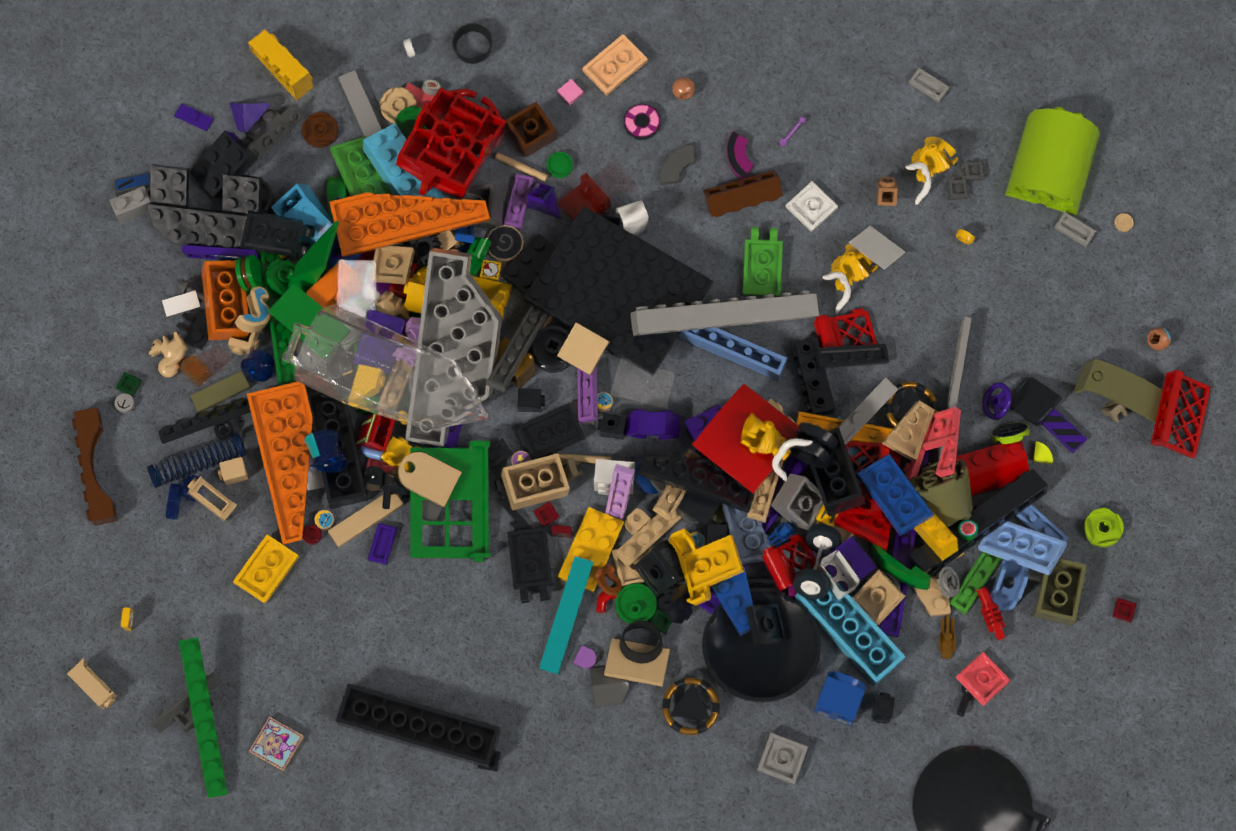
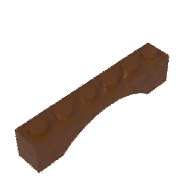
M97 407L75 411V418L72 419L74 430H77L78 435L75 437V443L77 448H80L78 462L83 467L81 481L86 487L83 495L85 502H88L89 509L86 510L87 519L94 526L116 522L118 520L115 502L103 492L94 472V451L97 441L103 432L101 412Z

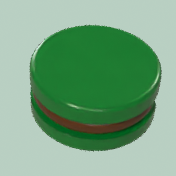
M255 255L239 257L235 263V271L240 287L245 292L251 291L254 287H263V270L258 258Z

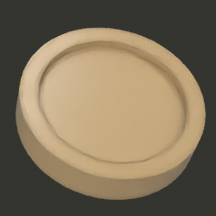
M1125 213L1119 214L1114 221L1115 227L1121 232L1131 230L1134 224L1133 218Z

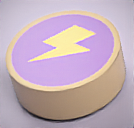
M525 451L514 453L511 460L512 465L531 461L530 455Z

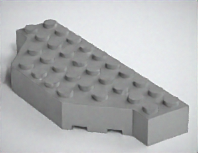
M433 248L429 251L406 441L443 447L447 442L449 425L488 398L493 391V388L486 384L497 362L502 316L470 274L472 254Z

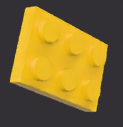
M267 534L233 580V583L266 604L298 560L299 555Z

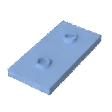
M1008 521L982 539L978 549L1050 575L1067 547V542Z

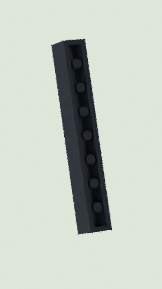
M1031 469L1029 472H1023L1013 483L1009 482L1003 487L1002 491L993 493L985 503H980L973 508L972 516L967 520L974 521L978 526V534L974 539L964 540L959 536L958 526L964 521L959 520L952 526L947 527L957 538V552L942 561L926 543L921 548L917 547L911 552L910 564L913 567L917 566L929 576L933 575L940 568H943L1046 495L1048 484L1034 469Z

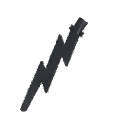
M502 480L494 481L497 493H500L507 500L498 502L517 522H509L516 531L533 529L516 510L512 511Z

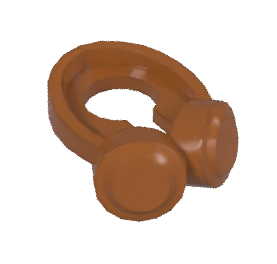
M607 564L597 569L595 579L606 594L615 596L620 592L622 585L620 579L614 573V566ZM605 577H608L609 580L614 581L616 587H609L606 583L607 579Z

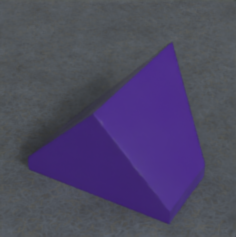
M265 102L230 103L238 131L248 133L269 108L270 104Z
M537 182L527 195V207L561 219L554 193L555 187Z

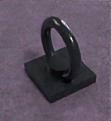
M668 540L657 543L649 553L633 566L656 597L664 593L674 583L685 581L684 574L678 575L661 552L664 548L675 550Z

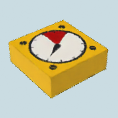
M484 260L480 278L499 282L502 262Z
M124 607L122 610L120 626L127 631H132L134 611L131 608Z

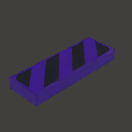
M1055 409L1041 422L1072 453L1087 440L1084 435Z

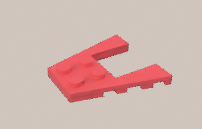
M953 407L933 414L917 460L906 463L903 469L909 481H911L912 477L917 478L925 451L942 446L943 450L935 474L939 477H945L955 473L961 416L960 409Z

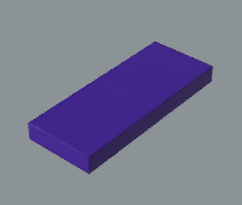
M183 104L179 106L174 117L204 131H208L214 118Z

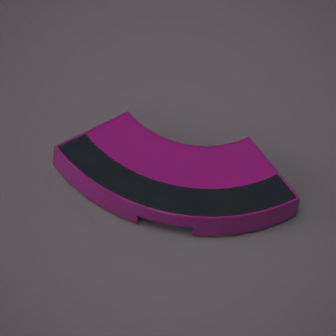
M733 131L727 143V158L734 174L739 179H743L749 174L754 164L746 156L745 149L748 140Z

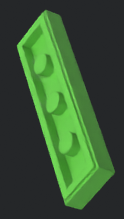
M982 552L961 584L959 593L951 599L950 605L966 614L978 596L976 590L984 587L1002 558Z

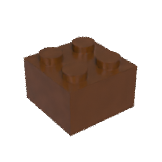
M537 101L505 120L506 130L525 157L530 156L557 139V130Z

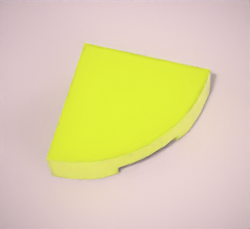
M1036 441L1033 461L1052 465V453L1046 445Z

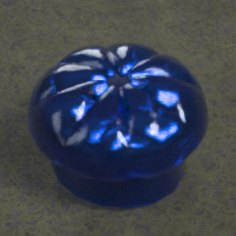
M252 350L247 358L241 361L240 368L242 373L250 380L265 382L273 376L272 366L274 359L265 351Z

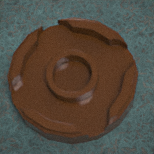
M316 112L309 115L306 121L304 120L301 131L307 144L316 148H324L335 142L338 137L339 128L337 121L330 114Z

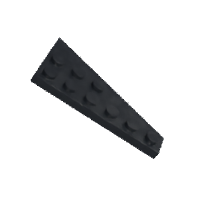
M644 454L638 472L641 476L747 513L750 511L754 494L708 457H697V459L687 458V456L674 458L667 455Z

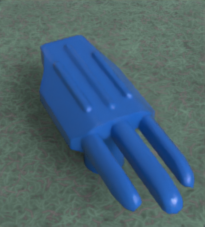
M790 523L780 524L768 536V540L775 536L768 544L772 545L779 540L774 545L775 547L779 546L795 534V528Z

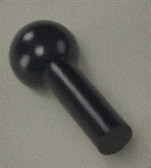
M962 685L961 692L963 696L956 713L960 717H964L970 697L973 696Z

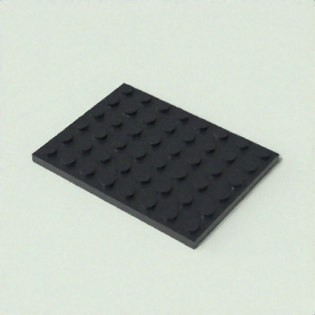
M583 206L523 297V300L570 328H573L575 323H579L610 341L606 349L654 376L682 331L633 336L630 313L636 311L637 307L648 306V309H655L654 306L664 304L666 308L673 307V304L684 303V306H690L691 302L703 300L712 286L713 280Z

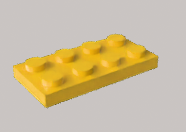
M588 507L558 578L567 582L575 556L593 561L594 564L585 590L594 593L598 584L595 579V573L599 567L602 568L607 564L624 521Z

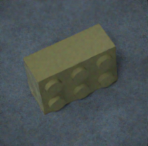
M1060 558L1050 575L1042 573L1033 617L1072 626L1076 621L1087 565Z

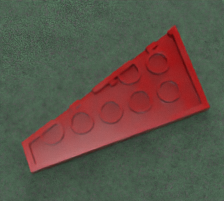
M875 449L871 458L878 455L879 449ZM893 450L892 458L900 467L902 455ZM864 486L861 487L866 493H868ZM868 499L865 500L866 504L860 506L862 509H871V503ZM839 513L834 525L887 550L891 523L885 514L883 519H875V516Z

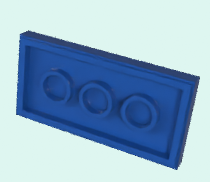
M890 454L857 473L858 479L900 536L934 516V513L914 489V486Z

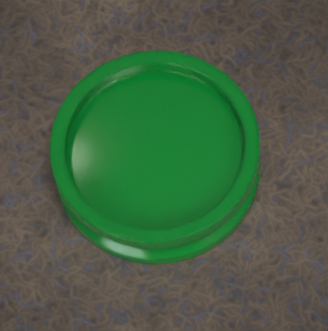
M555 152L549 156L547 170L551 176L565 178L572 172L573 162L567 153Z

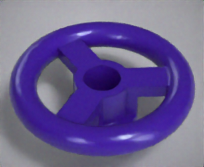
M1002 382L994 383L987 389L984 395L983 410L989 419H1001L1011 407V391L1006 384ZM995 389H1003L999 395H991ZM989 401L994 406V414L989 410Z

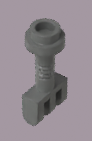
M182 280L178 286L180 293L185 294L186 292L196 290L198 299L202 300L200 307L205 309L204 293L190 286V281Z

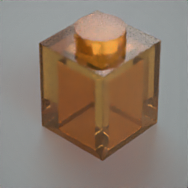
M192 355L190 358L187 357L181 363L180 369L182 373L198 387L212 375L210 369L195 355Z

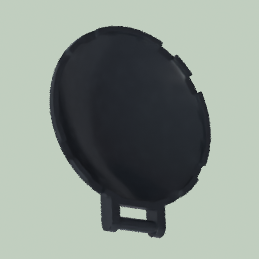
M747 577L749 585H774V588L749 589L753 606L778 603L787 642L754 646L751 630L740 636L720 604L714 610L704 629L702 639L703 657L710 675L720 687L731 695L751 702L778 701L799 691L814 674L821 654V636L817 623L808 609L799 600H795L780 591L773 577Z
M959 747L937 756L922 771L914 788L912 807L918 831H1029L1033 819L1039 822L1036 831H1045L1046 826H1049L1051 822L1050 818L1033 811L1029 786L1018 768L1003 755L982 747Z

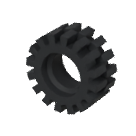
M435 235L410 240V245L406 244V247L414 248L413 263L422 267H428L429 252L425 256L419 254V247L422 243L428 242L430 250L433 248L443 249L440 247L442 245L441 241Z

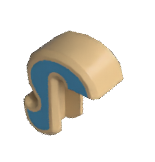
M261 286L254 287L247 296L251 314L238 316L235 324L240 330L248 333L262 330L269 322L271 315L268 313L270 307L266 304L269 294L265 288Z

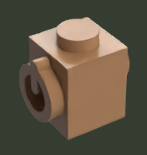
M889 176L877 179V205L896 206L898 192L896 179Z

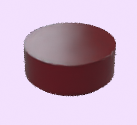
M308 525L303 530V539L307 544L315 545L321 541L322 532L318 526Z

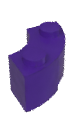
M635 409L634 412L626 413L625 436L647 439V435L659 436V440L679 438L681 416L674 414L671 410L646 412L645 409Z

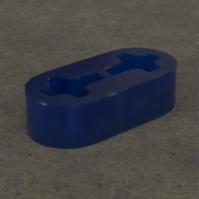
M171 483L166 519H178L182 484Z

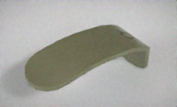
M1098 359L1085 363L1074 390L1076 394L1089 391L1103 396L1140 414L1153 423L1156 421L1162 389L1147 380Z

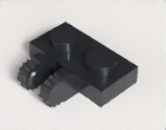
M201 309L197 318L184 312L182 317L193 322V326L190 328L184 323L179 322L176 327L188 333L184 340L186 344L202 351L208 340L206 310Z

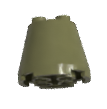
M962 459L956 462L955 473L945 477L936 475L938 461L921 469L922 474L917 478L912 477L910 481L928 507L946 527L951 526L953 522L967 520L972 516L973 505L969 470L966 462Z

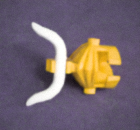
M927 137L924 140V147L914 152L911 157L912 163L906 166L907 170L914 171L918 169L916 174L917 180L924 182V187L915 200L916 205L928 194L933 174L943 173L950 168L949 165H954L958 160L957 157L950 160L946 156L943 149L947 151L950 157L956 153V150L939 137Z
M847 244L845 253L842 256H838L831 264L832 271L822 277L825 280L837 278L835 280L836 289L844 291L842 299L836 306V313L849 301L851 296L850 285L854 281H863L869 277L868 273H874L878 268V265L871 267L870 265L873 261L851 244Z
M751 413L745 421L741 444L750 447L749 450L752 453L767 454L772 452L774 455L772 460L774 472L784 481H787V476L779 463L781 459L785 460L790 455L791 451L789 448L795 445L807 446L813 442L797 438L786 441V438L781 436L771 421L762 422L754 413Z

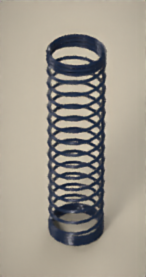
M237 432V434L235 433L231 435L235 454L229 444L227 437H225L230 457L228 456L221 439H219V442L224 459L222 458L218 450V447L214 441L213 444L215 447L218 461L216 460L209 444H207L210 452L212 463L210 462L204 447L201 446L205 457L206 465L204 464L198 449L196 448L200 467L198 466L192 451L190 450V454L194 464V469L192 468L186 453L184 452L189 473L186 470L179 454L178 458L181 464L183 475L180 472L173 456L172 459L176 469L177 477L174 474L167 458L166 461L169 467L171 479L169 478L162 461H160L163 469L165 481L163 480L156 463H154L155 468L153 464L147 466V470L153 486L155 488L161 487V480L165 485H167V478L172 483L173 476L176 480H179V474L182 478H185V472L188 476H190V468L193 471V473L196 474V466L199 469V471L202 472V464L205 467V469L208 470V462L211 465V467L214 468V460L217 463V465H220V458L223 462L226 461L225 454L227 458L231 460V452L234 458H238L237 450L241 457L246 456V450L239 433Z

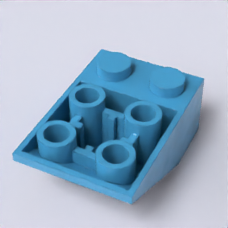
M297 183L271 207L278 216L303 220V225L314 226V230H316L314 237L304 235L300 237V242H308L310 247L334 223L309 185Z

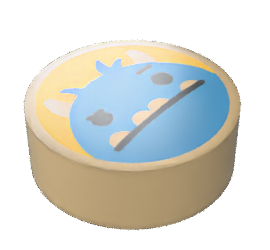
M606 392L598 393V411H609L613 404L611 395Z
M321 510L315 515L314 521L321 530H328L334 525L335 519L330 511Z
M690 533L697 549L705 546V538L701 533Z

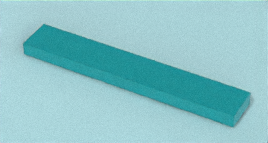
M577 556L574 557L539 667L541 670L559 674L594 564L593 561Z

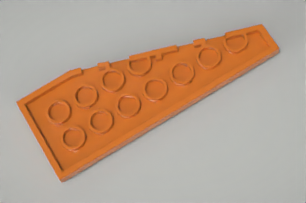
M362 193L329 202L334 222H339L336 232L343 257L490 221L487 204L484 200H456L425 196Z
M304 380L247 394L283 545L303 539L310 451L304 439L312 433L313 416Z

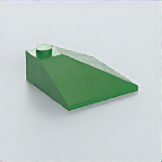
M335 221L297 262L295 267L289 269L286 279H289L287 287L290 288L294 283L306 293L318 281L326 268L339 222Z

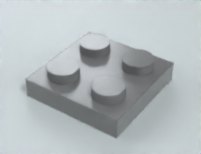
M770 733L757 771L795 785L808 746Z

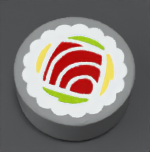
M432 79L425 80L422 86V90L432 96H435L441 88V84Z

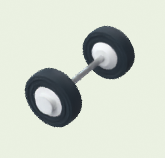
M816 524L809 528L806 535V543L811 550L818 553L814 569H802L794 578L793 586L795 591L808 599H820L827 594L830 582L824 573L817 570L822 554H830L841 545V534L837 529L827 524Z

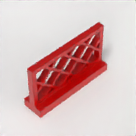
M1180 370L1167 372L1150 444L1163 446L1189 458H1196L1211 386L1183 375L1184 372ZM1182 381L1186 382L1189 390L1183 392L1181 388ZM1196 388L1203 389V395L1200 399L1195 391ZM1189 392L1195 401L1189 404L1185 396ZM1179 398H1181L1185 406L1181 410H1179L1177 406V400ZM1195 404L1199 409L1196 417L1191 409ZM1185 410H1187L1191 418L1187 422H1185L1181 414ZM1176 415L1181 424L1178 427H1175L1173 423V418ZM1191 422L1195 427L1193 434L1190 433L1187 426ZM1181 428H1183L1187 436L1183 440H1181L1177 432ZM1172 433L1177 441L1174 445L1168 443ZM1189 440L1191 444L1190 451L1186 450L1183 442Z
M849 441L846 444L848 453L849 447H855L861 451L854 457L849 454L851 462L858 468L855 471L856 475L859 471L888 454L892 457L893 450L882 443ZM871 449H879L878 455L873 458L867 452ZM865 455L869 461L860 466L856 460ZM862 488L864 499L870 501L871 509H862L858 506L857 508L841 512L843 514L875 516V519H883L884 513L874 499L870 498L869 492L866 493Z

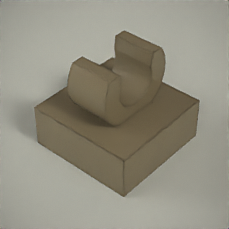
M1112 400L1101 408L1103 414L1111 417L1115 422L1120 421L1117 417L1119 413L1122 416H1127L1126 407Z
M567 458L562 462L568 483L583 474V471L577 470L580 462L574 461V458Z

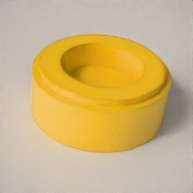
M959 229L955 235L958 240L967 245H972L975 240L971 233Z

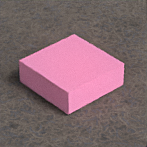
M572 79L557 90L558 94L569 105L583 95V91Z

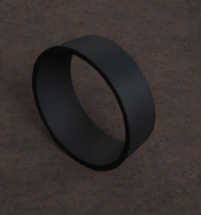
M469 23L461 26L454 33L452 46L456 55L463 62L477 64L489 56L492 48V36L484 26ZM478 32L487 38L490 47L481 57L474 59L465 58L457 52L458 40L466 33Z
M636 621L629 624L624 629L619 643L622 654L628 660L641 664L652 662L658 658L663 647L659 629L646 621ZM644 628L655 633L660 641L654 650L647 653H639L631 650L626 645L624 635L630 630Z

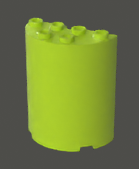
M1061 107L1035 109L1026 120L1005 195L1034 204L1040 203L1048 208L1077 216L1100 136L1098 127L1084 118L1083 114L1068 112Z

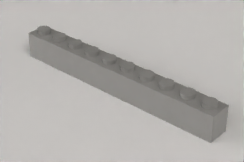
M809 291L798 292V295L794 296L790 292L780 294L781 297H774V294L763 295V299L749 296L745 297V300L739 301L738 298H729L727 302H721L720 299L710 300L709 304H703L702 301L691 302L690 306H684V303L673 304V307L666 308L665 304L654 306L655 309H648V306L637 307L636 311L630 313L633 336L815 318L819 316L816 293L810 294Z

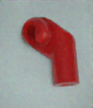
M602 591L597 597L596 612L605 613L607 601L616 599L617 595L611 596Z

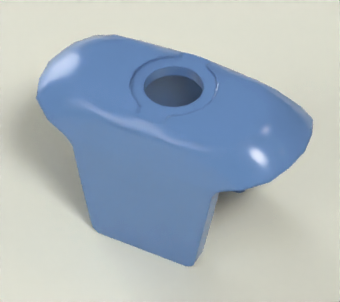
M1003 559L991 597L993 602L998 604L1000 610L1007 611L1013 609L1017 602L1021 600L1029 578V568ZM1006 577L1014 579L1015 583L1012 588L1004 587L1003 580Z

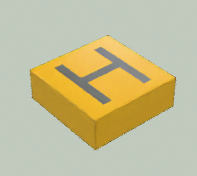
M823 504L815 520L821 524L834 527V522L839 513L829 517Z

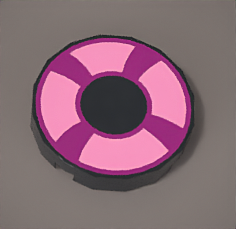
M636 104L626 111L624 128L627 134L635 137V139L647 140L652 138L660 128V115L651 105Z

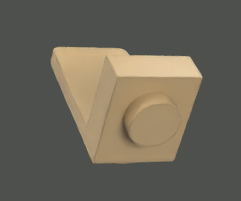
M265 327L260 331L251 333L248 342L230 337L228 346L232 353L237 355H243V353L253 355L254 350L257 351L259 346V334L263 333Z

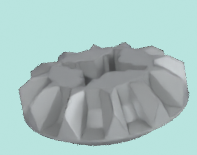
M948 566L940 568V571L937 573L938 579L936 582L939 584L938 589H941V594L947 598L957 596L960 582L956 572Z

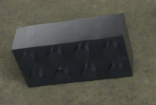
M839 427L828 431L839 442L834 453H829L831 459L827 467L817 468L811 466L829 517L866 504Z

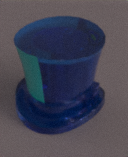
M321 430L306 436L304 442L313 458V464L309 465L310 469L330 473L340 471L345 467L347 459L345 454L339 449L338 431Z

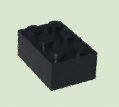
M224 130L189 173L213 197L222 199L223 174L244 175L257 161L258 157L235 133Z

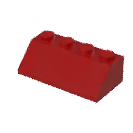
M1022 440L1009 444L1001 443L956 456V462L962 459L968 467L971 496L1002 488L1009 482L1013 483L1023 472H1029L1027 455Z

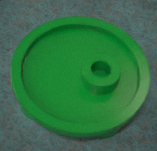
M638 583L623 587L615 600L617 614L623 621L629 624L636 621H649L655 614L657 607L656 597L651 589Z

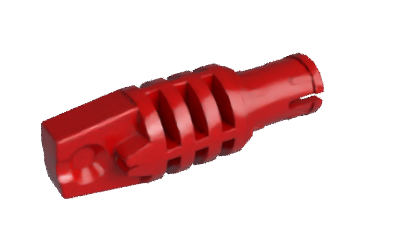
M988 586L976 590L983 606L981 607V612L989 633L994 631L998 641L1004 639L1005 635L1002 628L1006 627L998 604L993 602Z

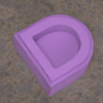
M582 645L573 664L583 669H590L596 664V654L593 650Z

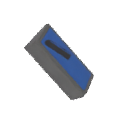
M151 172L115 179L114 190L116 196L118 197L142 186H145V188L150 187Z

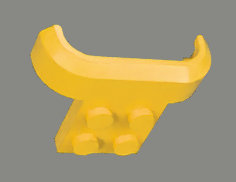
M685 528L672 533L668 540L677 552L690 594V598L686 600L695 606L711 599L710 586L744 572L732 535H728L698 549L692 536Z

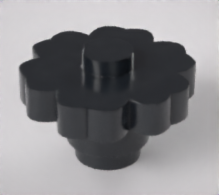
M675 583L673 587H669L667 592L659 598V608L664 611L665 616H669V622L682 624L684 620H689L693 612L691 607L693 604L686 600L690 598L687 585Z

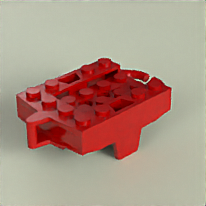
M440 88L431 102L427 101L417 116L412 132L398 153L396 161L397 166L421 181L420 195H426L434 187L462 199L464 198L501 137L506 125V121L502 119L495 104L485 96L481 99V103L487 106V110L464 98L471 97L475 99L478 93L473 90H444Z

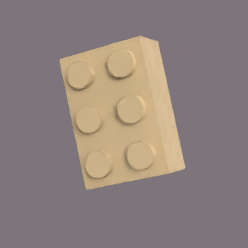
M559 453L502 469L501 477L512 511L568 496L570 488Z

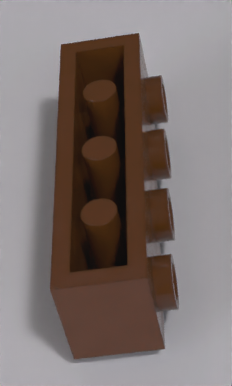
M775 170L703 190L707 211L711 217H720L727 212H737L748 206H758L762 202L775 201L779 197H783L780 179Z

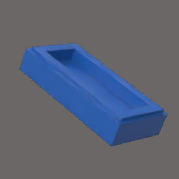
M470 225L454 229L455 240L474 243V226Z

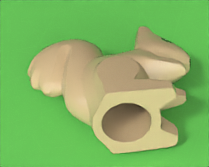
M385 291L375 300L376 311L395 317L399 315L407 321L410 319L409 311L405 308V302L402 303V298L393 300L394 293L392 291L390 293Z
M177 332L173 333L174 339L170 341L165 335L163 336V342L160 339H155L149 355L152 357L161 353L164 355V358L158 365V371L163 377L170 378L178 373L180 367L178 363L184 358L185 352L188 350L183 338Z

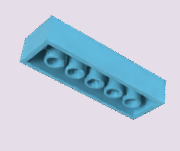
M396 123L363 139V151L392 195L422 196L419 194L421 181L396 165L398 153L406 141ZM434 187L424 195L425 197L445 198L442 192Z
M837 582L836 585L839 588V590L842 592H846ZM830 587L827 594L820 599H808L798 593L796 594L795 600H799L808 609L818 626L874 687L904 661L905 655L849 594L838 600Z

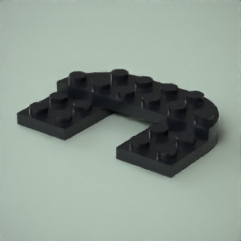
M153 164L151 165L150 203L148 204L150 219L162 236L177 244L218 248L238 247L247 210L261 212L262 177L224 173L222 211L189 207V168Z

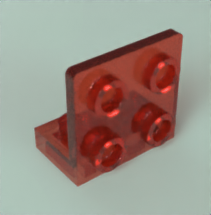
M585 173L580 177V185L558 201V204L574 221L583 206L601 215L602 212L610 208V198Z

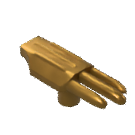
M949 614L946 615V633H944V618L941 620L939 651L942 659H951L953 652L956 650L955 620L952 618L951 633H949Z

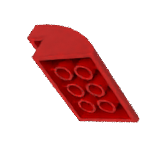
M744 383L705 427L692 446L754 494L766 478L770 477L774 472L772 467L774 455L772 452L767 454L752 453L749 450L750 447L741 444L745 421L751 413H754L762 422L771 421L781 436L786 438V441L798 438L795 433L799 426Z

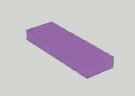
M521 174L515 175L503 225L522 230L527 210L526 198L532 190L534 177Z
M597 366L591 375L577 368L578 422L582 424L598 420Z

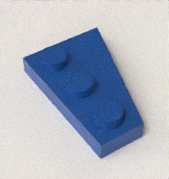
M743 567L744 572L711 586L712 591L740 636L751 630L746 607L753 606L745 567Z

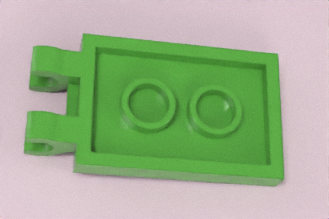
M751 227V240L745 239L743 296L763 297V295L774 294V297H780L783 241H777L778 228H770L769 239H758L759 227Z

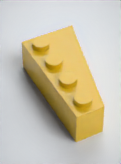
M263 30L248 42L250 50L296 100L314 87L312 83L313 78L310 73L289 53L285 46L278 42L273 33L269 34L266 30Z

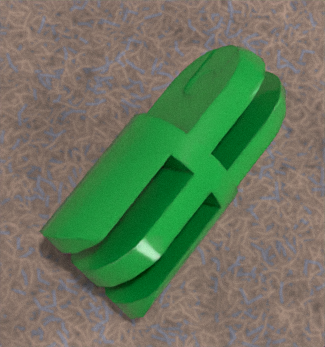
M475 237L474 243L470 244L467 253L472 254L471 276L476 275L480 270L491 245L490 239Z

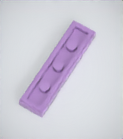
M616 464L605 514L624 520L635 473L634 469Z

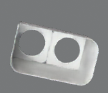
M642 200L616 208V214L621 216L620 222H623L619 227L635 236L647 233L649 215Z
M836 550L823 558L817 569L828 577L829 587L838 600L855 590L859 583V578L840 551L837 552ZM833 565L837 569V575L831 578L825 570V566ZM838 581L846 582L848 591H840L836 583Z

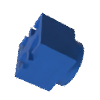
M829 671L814 712L851 726L866 685L849 674Z

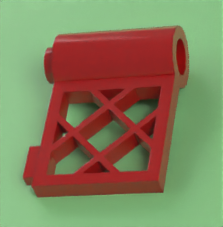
M863 308L852 310V314L828 317L824 314L816 317L813 324L820 348L844 346V337L854 341L853 346L856 344H877L868 310L864 311ZM864 316L866 322L864 328L854 323L856 318ZM844 321L849 324L846 332L838 327L837 322ZM851 326L861 331L858 338L847 333ZM864 333L870 337L872 343L865 344L859 339Z
M796 534L789 538L790 542L780 547L774 548V546L763 550L764 555L761 557L780 591L793 585L796 576L793 570L794 567L799 570L809 569L805 567L806 561H808L814 569L816 559L803 535L799 537ZM798 542L802 547V552L796 550ZM783 549L790 552V559L785 556ZM795 555L801 558V564L795 562Z

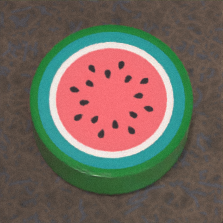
M964 520L958 526V534L964 540H972L978 534V526L972 520Z

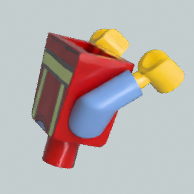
M404 409L399 410L397 413L395 411H377L362 423L359 435L356 438V446L361 448L362 453L368 458L379 461L383 459L390 466H395V463L390 460L393 457H398L391 451L385 454L384 452L387 449L395 419H398L401 424H407L408 420L406 417L409 415L408 412Z

